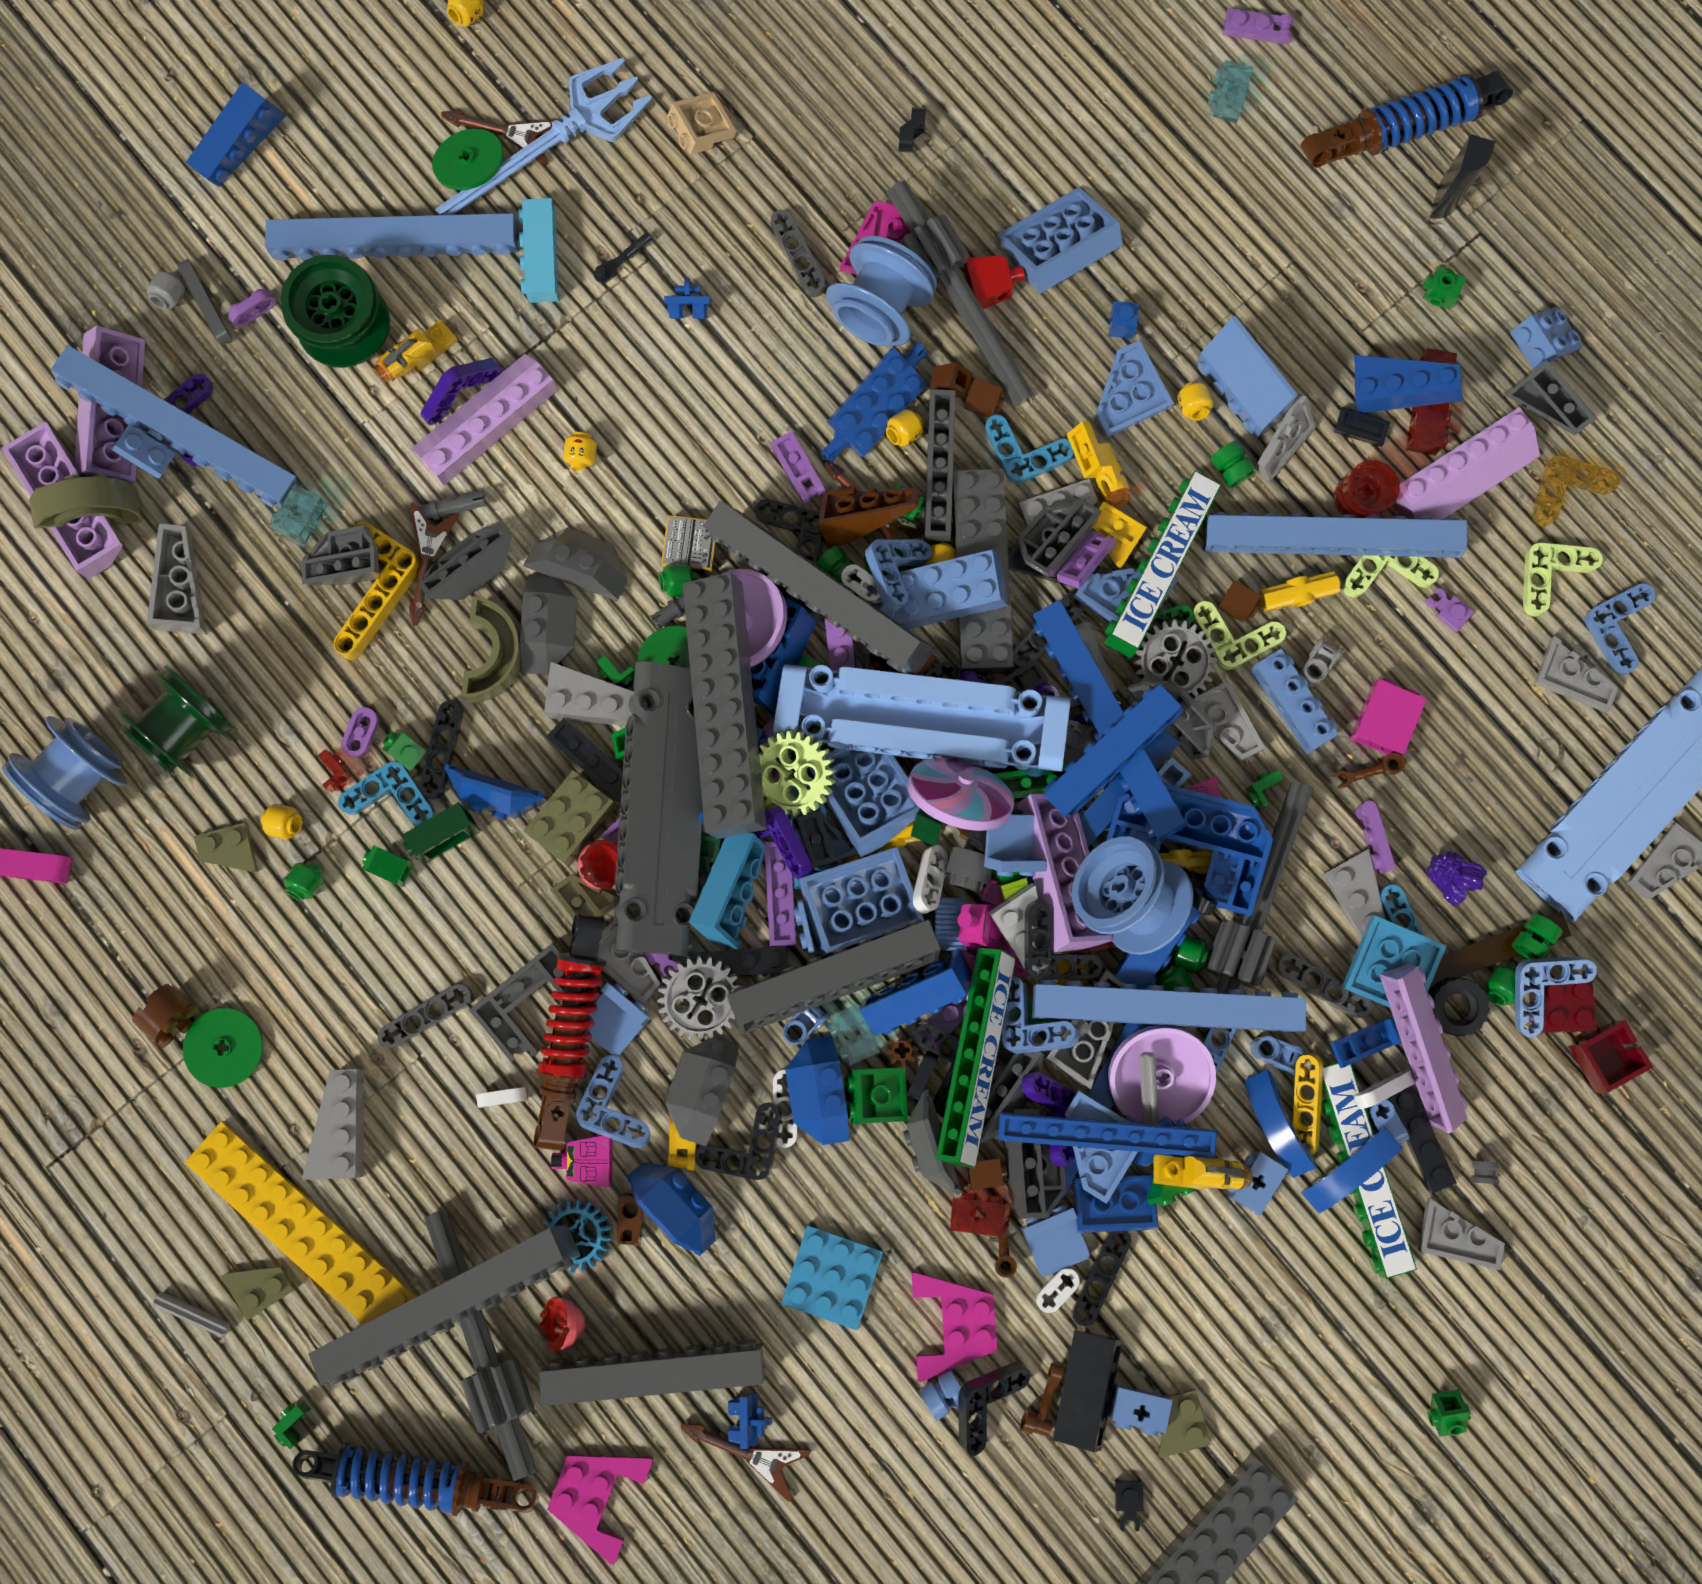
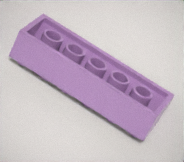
M97 325L84 333L82 351L84 355L142 387L145 339ZM79 396L74 467L81 477L107 474L108 478L135 483L136 465L112 450L128 424L124 422L123 417L117 414L112 416L106 413L101 408L102 405L97 402L89 403Z
M524 354L414 445L411 450L444 486L557 392L554 380L537 361Z
M1518 407L1396 486L1388 496L1402 516L1407 517V519L1429 516L1433 520H1443L1540 457L1535 427L1521 408Z
M46 421L2 447L3 452L30 496L37 487L63 481L69 475H79ZM104 516L79 517L64 523L62 527L50 528L75 570L88 580L110 567L123 546Z
M1043 794L1028 795L1016 806L1022 810L1023 814L1035 817L1032 857L1047 861L1046 871L1035 872V876L1032 877L1039 902L1047 904L1051 909L1052 953L1076 952L1112 941V934H1101L1087 927L1073 906L1072 885L1081 863L1089 854L1079 813L1077 812L1067 820Z
M1406 964L1380 973L1386 997L1427 1119L1432 1126L1446 1133H1451L1468 1118L1465 1110L1468 1106L1457 1086L1459 1084L1458 1075L1451 1068L1449 1062L1451 1053L1447 1045L1443 1044L1441 1038L1443 1033L1442 1026L1434 1016L1432 1010L1434 1002L1430 994L1426 992L1424 972L1418 966Z

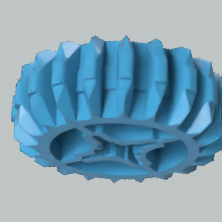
M581 1198L576 1200L575 1207L571 1199L566 1200V1209L561 1203L557 1204L558 1214L552 1210L547 1213L552 1222L549 1220L542 1221V1225L548 1228L562 1227L563 1225L558 1223L564 1216L570 1213L580 1214L574 1226H568V1228L574 1232L579 1227V1235L583 1240L579 1239L576 1241L577 1247L578 1245L594 1247L589 1255L574 1259V1265L569 1269L570 1273L576 1272L578 1264L581 1272H585L587 1270L586 1262L591 1268L596 1267L597 1264L594 1257L600 1261L604 1260L605 1257L600 1250L608 1252L610 1246L604 1244V1241H611L613 1239L612 1235H605V1231L612 1229V1225L603 1226L602 1224L603 1221L608 1219V1215L605 1214L599 1218L597 1214L602 1208L598 1206L591 1211L592 1201H588L585 1207H582L583 1201ZM588 1218L596 1227L597 1239L589 1235L586 1230Z

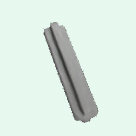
M1142 1052L1139 1059L1143 1124L1157 1125L1159 1120L1155 1054L1153 1052Z
M164 1292L158 1293L153 1302L154 1307L219 1337L225 1336L231 1326L229 1322Z

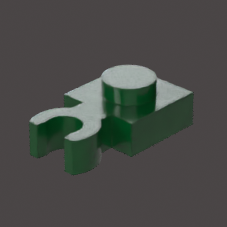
M701 834L698 878H700L701 871L705 869L708 873V879L712 863H715L721 849L723 838L716 839L711 835Z

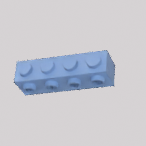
M1279 649L1255 664L1251 672L1308 755L1339 735L1336 731L1337 725L1322 710L1323 705L1320 699L1315 695L1313 696L1308 689L1309 684L1302 674H1298L1293 667L1294 661L1288 653H1284L1282 649Z

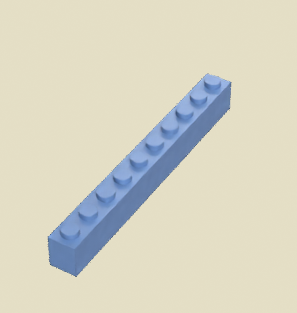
M513 213L266 220L265 248L273 259L285 261L289 258L307 260L320 255H338L353 259H360L363 256L385 258L398 255L407 258L412 255L434 257L437 254L459 256L469 253L477 256H482L486 253L508 255L511 252H518V225Z
M67 345L50 369L55 377V382L64 389L69 390V388H72L85 401L89 403L97 402L102 405L101 408L106 413L112 416L117 414L123 417L126 424L147 431L146 434L158 442H161V440L170 444L169 447L174 452L180 455L185 453L193 458L192 461L202 468L207 466L212 468L218 477L225 481L231 479L238 483L237 486L242 491L248 494L253 492L259 495L260 500L270 507L276 505L282 509L298 485L296 476L69 345Z
M1215 512L1207 515L1205 521L1204 552L1461 558L1467 551V520H1459L1457 517H1446L1443 520H1433L1429 516L1417 519H1407L1405 516L1381 519L1377 515H1370L1365 518H1355L1353 515L1329 518V515L1318 514L1314 517L1290 514L1288 517H1280L1275 513H1266L1262 516H1252L1251 513H1239L1237 516H1232L1224 512Z
M1040 980V984L1034 985L1032 1018L1303 1032L1306 1031V998H1298V993L1282 992V997H1272L1270 991H1255V996L1244 995V990H1228V994H1217V989L1201 988V993L1190 992V987H1174V991H1164V986L1148 985L1147 990H1138L1135 984H1121V988L1118 989L1110 988V983H1094V987H1083V982L1067 981V986L1056 985L1055 980Z

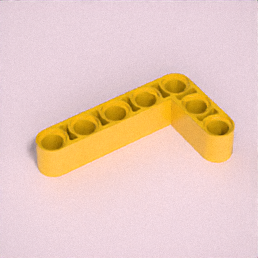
M366 522L357 523L353 527L361 525L368 527L378 546L379 561L386 566L379 575V579H376L334 639L335 650L348 660H355L361 656L418 575L420 565L419 559L411 550ZM385 546H391V550L387 554H381ZM412 559L409 567H402V563L405 560ZM397 579L395 587L387 588L391 580ZM383 600L380 608L373 609V604L376 601ZM362 621H368L365 629L358 630V626ZM349 641H353L352 648L344 651V645Z

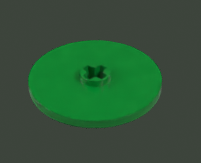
M466 129L457 132L442 142L436 150L432 160L434 175L443 186L449 189L469 190L479 187L494 177L500 169L504 158L503 147L493 133L484 129Z
M669 626L652 633L642 644L637 662L671 665L669 662L671 659L676 661L679 658L681 667L690 668L687 628Z
M219 1008L208 1011L193 1022L184 1038L183 1057L187 1069L195 1079L210 1087L227 1088L238 1085L247 1080L261 1062L264 1048L262 1033L256 1022L239 1010ZM225 1040V1045L229 1046V1050L224 1051L222 1055V1051L218 1050V1045H222Z

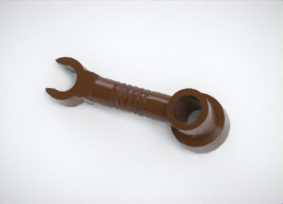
M1391 753L1380 764L1350 772L1339 771L1333 777L1342 775L1346 778V783L1337 787L1343 789L1352 782L1382 773L1396 775L1404 769L1405 760L1400 754ZM1388 763H1394L1395 769H1391Z
M1008 1205L1006 1206L1007 1213L1004 1217L998 1216L996 1206L993 1208V1216L997 1221L999 1258L995 1262V1271L1003 1278L1013 1276L1017 1270L1016 1261L1009 1253L1008 1218L1011 1210ZM1002 1262L1009 1264L1010 1268L1007 1272L1001 1270L1000 1265Z
M1051 1363L1038 1412L1027 1409L1024 1411L1020 1423V1431L1028 1434H1033L1034 1432L1045 1437L1049 1436L1052 1421L1048 1420L1047 1417L1056 1388L1063 1375L1064 1369L1061 1366Z

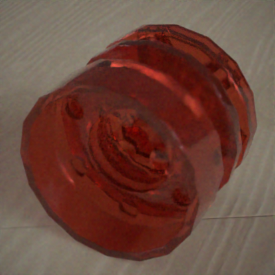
M1366 460L1356 465L1337 483L1334 491V501L1342 515H1353L1355 518H1365L1370 515L1378 516L1390 508L1397 500L1400 492V481L1395 470L1387 463L1379 460Z

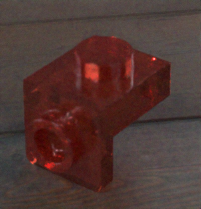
M325 749L318 757L334 774L323 783V787L332 793L343 789L348 784L347 780L352 776L344 768L345 760L337 752L332 754Z

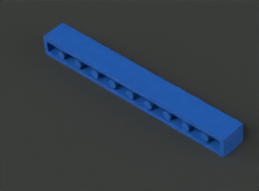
M1059 599L1033 614L1036 623L1032 625L1040 638L1045 636L1048 644L1044 647L1051 659L1056 657L1059 661L1060 666L1057 667V670L1064 681L1069 679L1072 685L1069 692L1076 703L1081 701L1085 710L1081 711L1088 725L1094 724L1097 730L1094 736L1098 742L1105 736L1103 732L1108 726L1113 723L1118 724L1124 718L1122 716L1124 712ZM1144 749L1120 771L1122 777L1118 779L1125 792L1131 790L1135 798L1131 803L1138 815L1141 813L1145 815L1148 822L1144 823V826L1150 837L1152 838L1156 835L1157 839L1161 841L1188 825Z

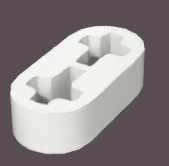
M849 565L843 570L841 579L848 588L873 604L882 602L879 592L877 595H874L866 589L868 584L874 588L877 587L871 574L857 565ZM852 573L857 574L862 579L860 584L854 580L852 581L850 578Z
M526 1087L476 1094L478 1108L528 1100Z
M1065 1268L1056 1272L1036 1294V1304L1040 1310L1046 1313H1053L1058 1310L1078 1288L1080 1282L1078 1274L1071 1268ZM1065 1274L1068 1276L1072 1274V1286L1064 1285L1059 1290L1058 1287L1063 1282L1060 1278L1061 1275ZM1056 1290L1058 1293L1052 1299L1055 1302L1054 1305L1050 1306L1047 1304L1044 1307L1042 1305L1044 1302L1042 1296L1045 1293L1049 1296Z

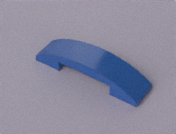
M1391 1017L1332 1041L1330 1044L1339 1067L1344 1068L1363 1060L1367 1056L1402 1042L1394 1018Z
M1267 1069L1246 1079L1247 1092L1257 1119L1271 1147L1283 1166L1288 1169L1289 1174L1295 1178L1316 1169L1318 1166L1306 1142L1301 1143L1278 1097V1094L1281 1092L1270 1070Z
M1383 1127L1367 1139L1362 1147L1324 1177H1319L1305 1188L1301 1194L1320 1214L1366 1182L1397 1155L1403 1147Z

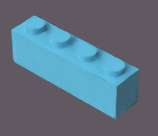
M552 198L523 199L522 209L518 210L519 223L523 225V232H519L520 247L524 248V255L520 256L521 270L525 272V279H521L522 294H526L529 303L559 301L556 211Z

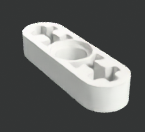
M940 845L932 846L922 853L913 894V905L922 914L931 912L939 906L948 863V855ZM927 873L932 876L934 885L929 882Z
M785 1070L777 1072L773 1078V1103L777 1105L781 1101L790 1102L789 1097L786 1096L777 1098V1092L783 1093V1086L778 1084V1079H782L783 1074H786ZM792 1113L786 1117L782 1116L781 1120L787 1121L793 1119ZM794 1123L793 1125L788 1124V1132L793 1133V1138H789L788 1143H783L782 1138H778V1146L787 1148L796 1142L797 1125ZM780 1124L779 1133L783 1131V1124Z
M1410 1070L1401 1071L1355 1094L1354 1099L1358 1109L1368 1108L1415 1084Z

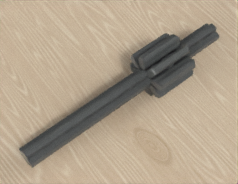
M906 180L897 182L886 193L910 231V234L905 235L901 240V245L917 254L930 267L937 283L940 282L1014 406L1023 404L1033 397L1034 393L959 270L960 267H963L968 262L970 257L968 251L946 215L934 216L929 219Z
M1299 781L1290 783L1271 835L1273 843L1253 915H1242L1239 924L1228 920L1220 924L1205 965V969L1209 973L1219 977L1216 987L1217 994H1228V990H1241L1242 985L1251 989L1261 987L1277 943L1274 937L1268 936V933L1262 931L1311 797L1313 787L1310 785H1305ZM1207 1027L1221 1033H1225L1227 1029Z
M448 1210L437 1211L424 1217L445 1282L468 1271ZM482 1310L478 1311L479 1315L474 1318L459 1322L476 1370L475 1374L464 1378L461 1381V1385L477 1432L483 1433L496 1428L513 1481L537 1472L519 1417L533 1412L535 1407L519 1361L517 1359H510L500 1364Z

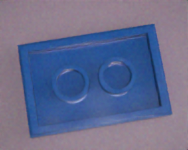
M1153 1174L1124 1175L1107 1204L1085 1191L1080 1177H1074L1073 1192L1077 1216V1233L1158 1230L1156 1204L1149 1205L1147 1201Z

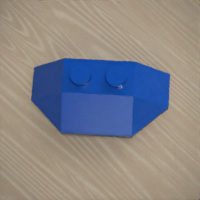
M446 763L445 770L461 801L468 805L467 809L482 813L483 810L492 812V817L506 821L507 817L516 819L545 804L549 799L543 792Z
M833 1036L807 1039L785 1069L793 1123L821 1145L849 1141L848 1112L840 1062Z
M643 1162L627 1176L637 1204L673 1243L687 1250L694 1251L695 1254L701 1256L716 1241L711 1204L676 1167Z

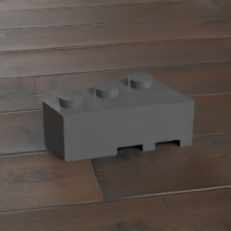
M1543 360L1503 393L1505 396L1573 435L1578 434L1596 419L1547 360Z

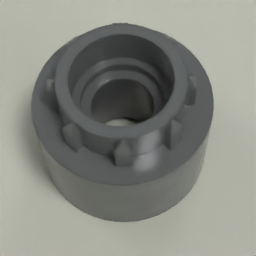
M953 847L945 871L947 874H950L948 878L949 885L975 893L981 892L983 885H989L993 869L984 867L985 855L968 849Z

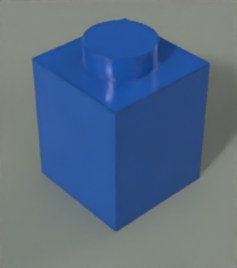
M1113 302L1110 311L1108 337L1133 339L1137 328L1139 303Z

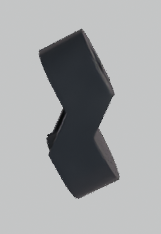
M912 107L911 120L900 127L898 152L912 153L913 140L924 133L926 108Z

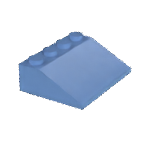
M1080 187L997 234L998 240L1016 266L1023 267L1027 282L1040 294L1123 245L1119 222Z
M1236 316L1226 323L1201 352L1197 360L1200 372L1204 376L1209 377L1213 382L1215 391L1219 395L1224 396L1228 402L1229 409L1235 415L1238 414L1243 421L1246 431L1253 434L1256 439L1282 421L1298 396Z
M837 748L825 756L826 759H834V762L828 766L836 770L835 773L829 775V778L834 779L836 783L827 786L833 792L829 795H824L827 799L825 803L861 858L884 846L915 820L920 807L912 800L907 787L909 779L893 755ZM808 766L809 776L814 779L816 776L815 770Z
M897 847L799 879L811 932L819 955L822 958L832 955V952L840 948L846 947L848 950L857 947V943L864 939L872 938L873 941L881 938L882 934L888 930L897 929V931L905 929L907 928L906 925L918 919H921L922 922L924 921L922 913L918 912L913 905L914 891Z

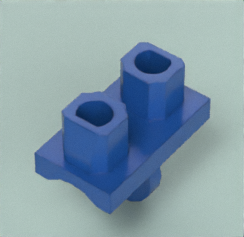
M685 278L684 285H675V293H684L685 296H664V304L668 305L670 319H683V305H692L693 319L707 318L708 305H711V298L709 296H691V293H700V285H691L690 278Z
M749 1393L728 1401L729 1415L740 1416V1425L729 1427L728 1441L740 1444V1449H749L750 1446L757 1445L758 1436L765 1435L764 1426L772 1424V1417L764 1416V1407H758V1393Z

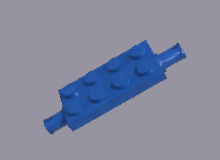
M915 343L914 347L905 357L895 348H891L826 421L834 429L835 433L833 434L834 438L820 452L823 457L826 455L824 459L833 463L845 447H850L860 457H864L886 432L888 420L902 410H905L923 390L927 383L915 370L919 362L928 354L927 349L922 351L924 348L922 344Z

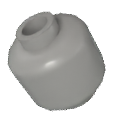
M158 272L146 288L149 301L159 309H173L185 294V286L182 283V279L174 272Z

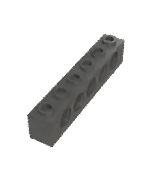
M930 389L924 541L929 545L941 542L949 544L951 538L956 390Z

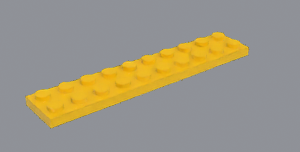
M220 1122L184 1162L363 1325L418 1297L417 1294L225 1122Z

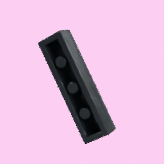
M1473 134L1469 136L1439 183L1429 218H1445L1457 209L1489 162L1496 141Z
M1074 1330L1053 1435L1054 1441L1091 1452L1102 1451L1123 1340Z

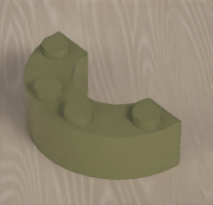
M95 474L92 477L69 475L63 481L35 488V492L29 499L34 529L62 527L64 523L72 519L86 516L109 517L115 520V524L142 522L135 486L120 479L108 478L107 474Z
M472 596L470 622L475 629L485 631L491 636L492 651L490 658L483 666L475 670L464 671L461 697L467 703H479L493 699L506 691L517 678L521 670L522 661L520 632L509 615L494 602Z

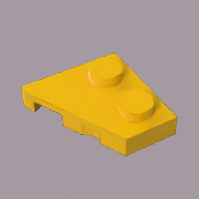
M1103 501L1099 508L1102 513L1093 530L1100 532L1101 536L1106 537L1109 535L1116 538V546L1108 554L1115 566L1121 570L1147 527Z

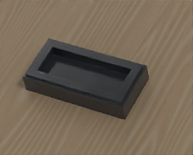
M1342 407L1337 418L1334 433L1382 447L1390 421Z

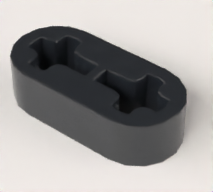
M926 1050L909 1087L907 1096L919 1101L939 1055Z

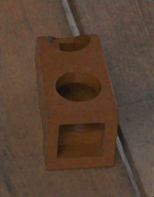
M622 1192L618 1196L617 1242L623 1245L640 1246L643 1234L644 1210L637 1204L633 1193Z

